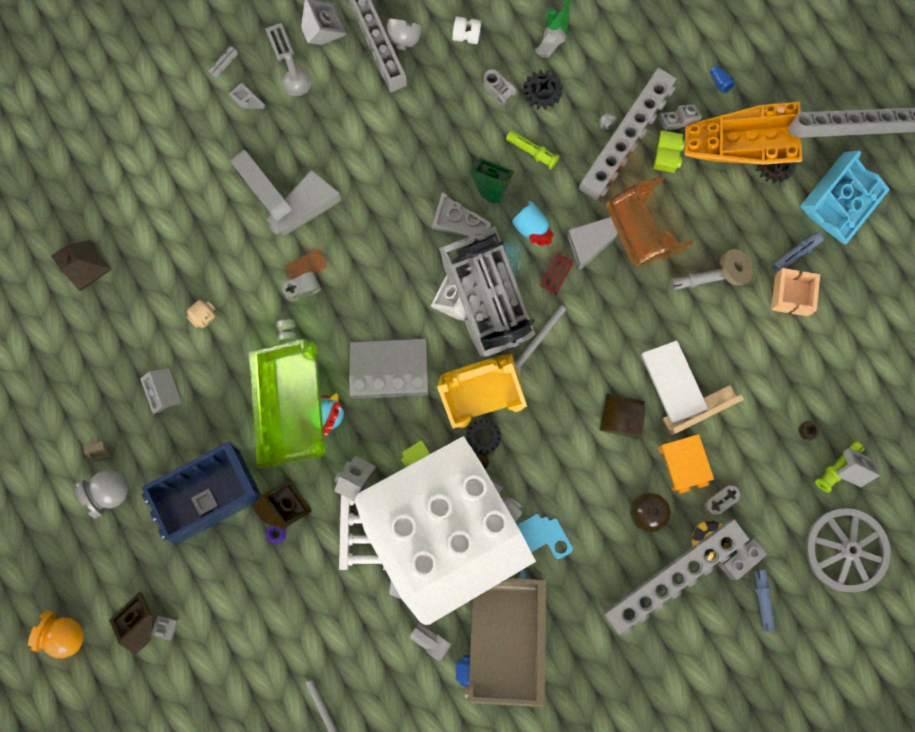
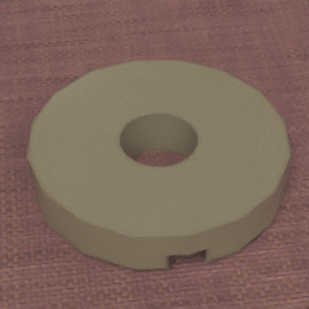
M731 249L721 256L720 266L723 268L722 274L729 283L741 286L751 280L753 274L752 265L745 253L738 249Z

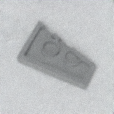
M443 192L441 193L432 229L469 237L490 228V222L473 211L467 210L462 204L453 201Z

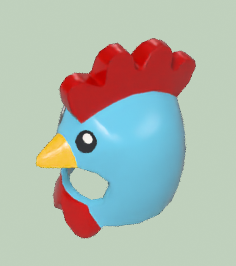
M530 200L528 202L529 206L523 207L512 223L532 244L537 243L539 246L549 245L552 242L551 238L554 236L548 228L549 222L533 200Z
M337 393L332 397L321 395L310 409L312 423L323 430L324 436H327L330 430L336 428L344 416Z

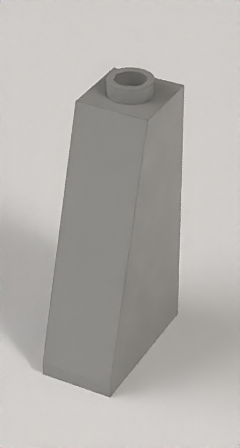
M311 170L285 199L292 211L278 222L271 214L267 218V222L270 225L268 228L277 235L279 233L285 237L341 201L340 193Z

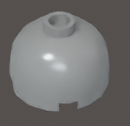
M389 19L386 22V34L390 43L395 45V49L406 51V47H413L419 41L422 26L413 22L411 25L404 20Z

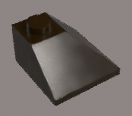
M90 240L68 244L51 255L60 270L79 291L111 270Z
M607 393L599 431L638 439L642 436L645 419V401Z
M290 480L261 495L251 506L263 523L285 529L312 512Z
M139 592L109 621L118 644L135 655L151 641L153 616L143 594Z

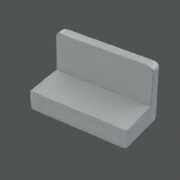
M169 368L149 371L141 378L153 414L160 413L166 407L182 403Z
M851 448L843 451L848 465L836 472L838 477L863 487L880 476L873 459Z

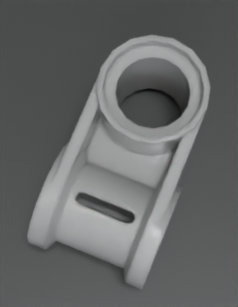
M494 69L486 71L483 88L498 104L503 106L511 95L514 96L517 93L516 89L498 71ZM488 79H493V80H495V82H494V83H490V82H488Z
M312 271L285 282L282 288L286 299L290 302H296L321 291L318 280Z

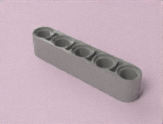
M245 149L230 160L277 222L292 211Z

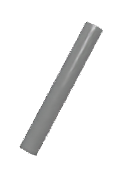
M313 679L306 682L305 684L328 732H338Z

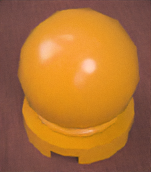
M45 610L39 616V618H42L39 626H33L28 640V646H31L29 650L40 652L44 649L53 658L63 659L74 655L79 651L84 641V630L80 623L70 617L57 619L55 612Z

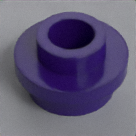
M272 525L269 526L266 532L267 539L271 543H281L286 538V529ZM275 530L280 531V535L277 538L273 535Z

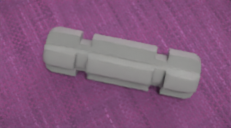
M232 46L226 50V54L223 53L215 62V66L209 69V73L214 78H218L221 74L220 71H224L232 62L231 59L238 55L237 50Z

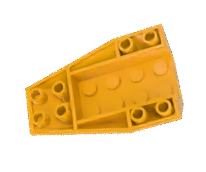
M800 102L759 105L685 126V156L715 162L745 164L802 162L801 137H794L788 131L791 122L801 113Z

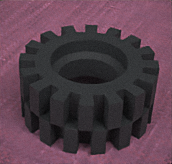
M476 420L468 428L466 440L474 453L487 455L498 448L501 442L500 428L497 427L495 422H491L492 420ZM480 430L489 431L491 434L490 442L480 444L476 439L477 432Z

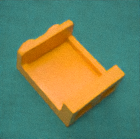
M699 434L658 447L660 454L664 456L674 486L672 488L673 491L678 490L679 494L691 491L690 486L697 485L698 488L708 486V481L714 480Z

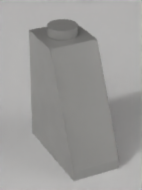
M612 217L568 231L567 239L578 270L586 266L615 240L618 226L616 222L613 223Z

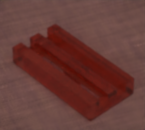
M557 253L540 286L557 295L574 261ZM558 260L562 261L548 286L546 282ZM564 264H568L555 289L552 288Z

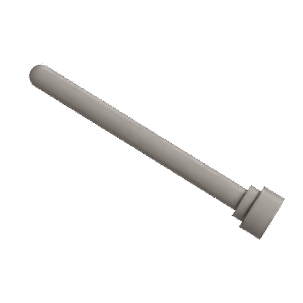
M565 305L558 307L515 361L518 374H520V367L566 311Z

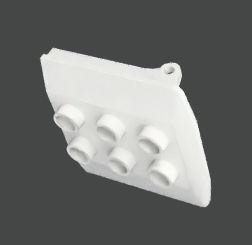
M464 436L358 493L355 498V504L370 543L400 598L419 622L424 625L435 622L536 562L522 533Z

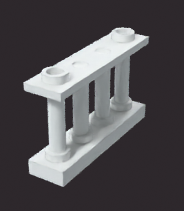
M341 495L339 570H349V566L353 564H382L378 556L353 555V553H350V545H353V543H370L367 535H353V533H350V525L362 522L359 515L350 513L351 505H354L355 502Z

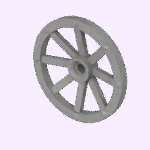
M849 508L829 511L820 516L808 532L806 556L809 566L816 577L832 589L842 592L865 591L876 585L883 578L890 563V544L885 531L873 517L862 511ZM852 516L849 540L833 518ZM860 519L868 524L874 532L856 542ZM825 523H829L841 540V543L817 537L818 532ZM878 538L881 557L862 551V547ZM815 543L838 549L839 553L818 563L815 555ZM859 557L879 563L876 571L870 578H868ZM840 559H844L837 582L823 572L822 568ZM853 560L862 583L844 585Z

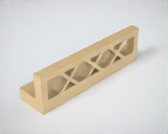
M731 385L704 398L708 411L671 424L668 416L662 418V421L670 436L744 400L742 395L736 396Z

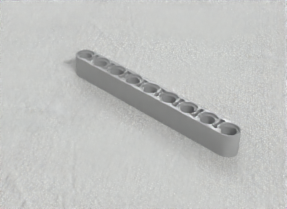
M915 108L801 112L791 122L788 131L797 138L915 132Z

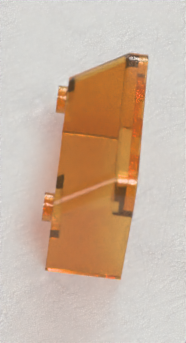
M663 176L641 181L615 195L607 202V210L631 262L636 266H644L679 255L694 243L692 239L678 244L676 238L671 233H659L645 200H648L653 195V189L664 180Z

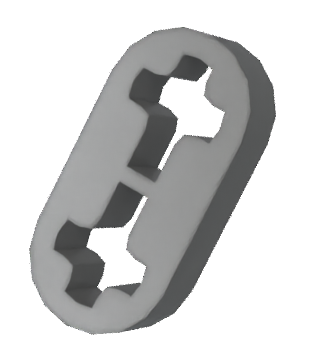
M735 486L724 487L706 501V511L711 515L723 513L739 500V489ZM727 490L729 492H734V494L732 495L734 499H724V497L728 495ZM721 501V504L717 506L718 511L716 509H711V507L713 506L711 502L716 503Z

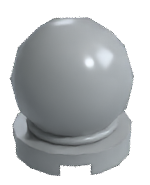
M106 469L97 472L89 483L86 480L77 483L76 486L78 488L75 489L81 505L84 506L86 504L91 510L88 514L92 518H98L104 514V508L111 509L117 507L126 500L129 485L121 472Z

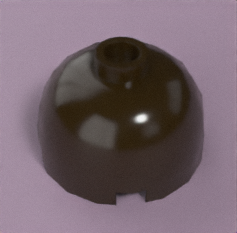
M655 493L641 494L633 501L630 515L637 528L646 532H655L665 527L670 520V507L662 496Z

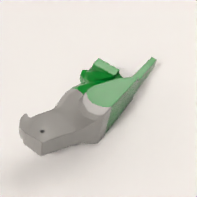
M570 0L565 1L561 12L557 10H549L547 12L546 21L548 24L544 30L543 41L538 48H535V52L539 57L549 58L557 46L566 40L570 17Z

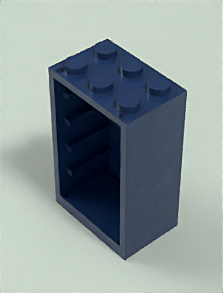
M230 441L142 487L144 492L142 497L145 503L149 504L152 509L150 512L152 519L158 522L160 526L158 531L161 538L175 544H179L253 505L261 497V493L239 448ZM207 489H211L219 506L200 516L191 498Z

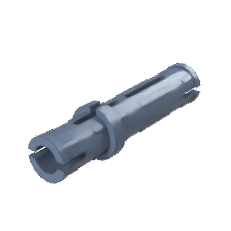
M815 232L805 241H800L797 247L771 264L773 270L777 273L782 268H787L803 255L811 253L814 247L824 241L823 236L819 232ZM810 243L809 246H807L805 249H803V250L801 251V249H802L803 247H805L806 245H808V244ZM792 255H795L794 257H792L791 259H789L787 262H785V260H787L788 258H790Z
M758 569L753 570L763 631H775L776 627L770 597L771 587L768 585L767 570Z

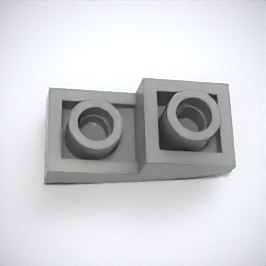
M695 104L678 106L675 112L660 113L658 120L664 131H670L693 124L701 120L702 116Z

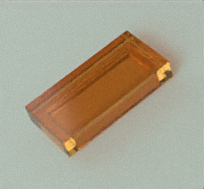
M317 249L284 267L292 280L307 272L312 271L316 273L326 268L327 265Z

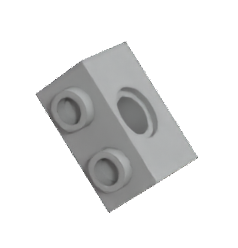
M354 456L351 462H346L342 470L343 472L340 471L336 476L334 482L337 485L334 491L355 502L358 493L362 492L369 483L376 466Z
M755 539L748 540L746 542L747 546L738 552L735 550L729 554L731 557L724 563H718L731 580L740 579L767 555Z

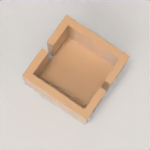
M782 268L775 274L771 310L785 313L792 310L791 314L810 316L816 312L820 274L802 272L799 275L797 270Z

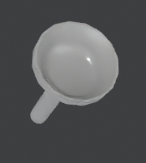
M286 52L284 57L289 71L283 76V89L291 96H302L310 89V76L303 69L296 68L292 54Z

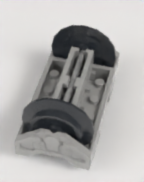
M496 227L488 228L439 248L450 285L455 284L468 317L464 321L469 335L479 355L483 357L506 350V348L515 347L520 342L529 340L535 335L532 327L535 320L530 319L502 246L506 242L500 240ZM460 248L457 250L458 256L452 260L451 264L449 258L450 251ZM482 342H491L492 346L486 347Z

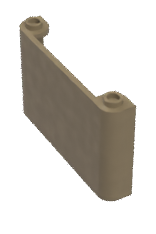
M507 578L473 599L469 685H465L464 698H468V703L532 707L545 706L546 580Z

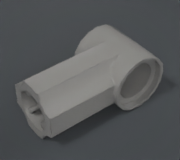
M418 623L409 637L440 662L452 645L448 640L439 634H434L420 623Z

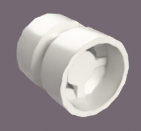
M456 16L453 41L463 42L467 40L468 43L478 45L481 20L471 19L467 21L464 17Z

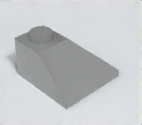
M316 0L304 1L301 29L308 43L322 45L347 34L333 3Z

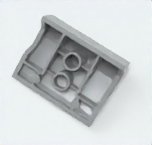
M426 339L350 342V397L352 399L428 396Z

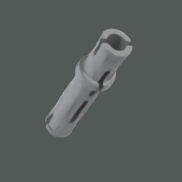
M723 268L697 274L689 273L683 277L672 278L671 287L673 290L686 287L694 288L695 285L725 279L722 274Z

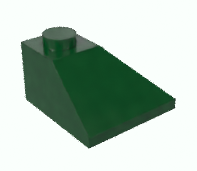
M480 158L472 168L470 175L480 195L488 202L499 204L504 197L514 171Z

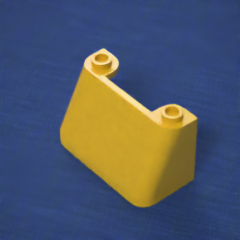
M510 353L446 372L439 377L437 388L452 429L457 427L459 429L465 428L469 425L472 417L505 407L513 410V412L521 411L524 407H527L513 355Z

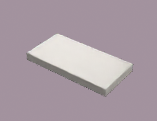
M678 341L641 354L671 424L708 411V407Z

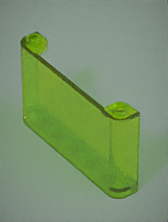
M301 339L250 352L257 468H268L322 458L326 447L324 444L316 345L310 340Z

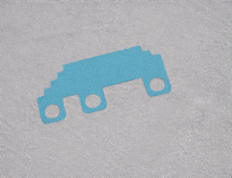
M536 514L517 525L531 552L548 544L554 557L561 559L573 551L572 545L555 518L550 521L548 517L540 518L539 514ZM564 541L567 544L566 552L562 554L557 553L555 550L556 542ZM521 570L518 579H525L526 574L524 570Z

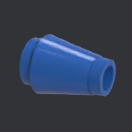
M719 65L714 66L710 70V74L719 91L726 93L734 87V78L719 67Z

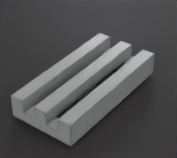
M279 23L265 28L276 58L278 62H281V59H285L284 54L286 51L277 29H281L289 49L288 52L292 54V57H295L283 24ZM271 31H274L283 54L279 55Z

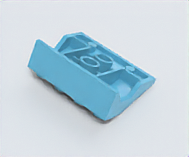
M860 151L843 152L800 205L812 221L843 244L849 242L890 190L878 174L866 170L858 159L861 155Z

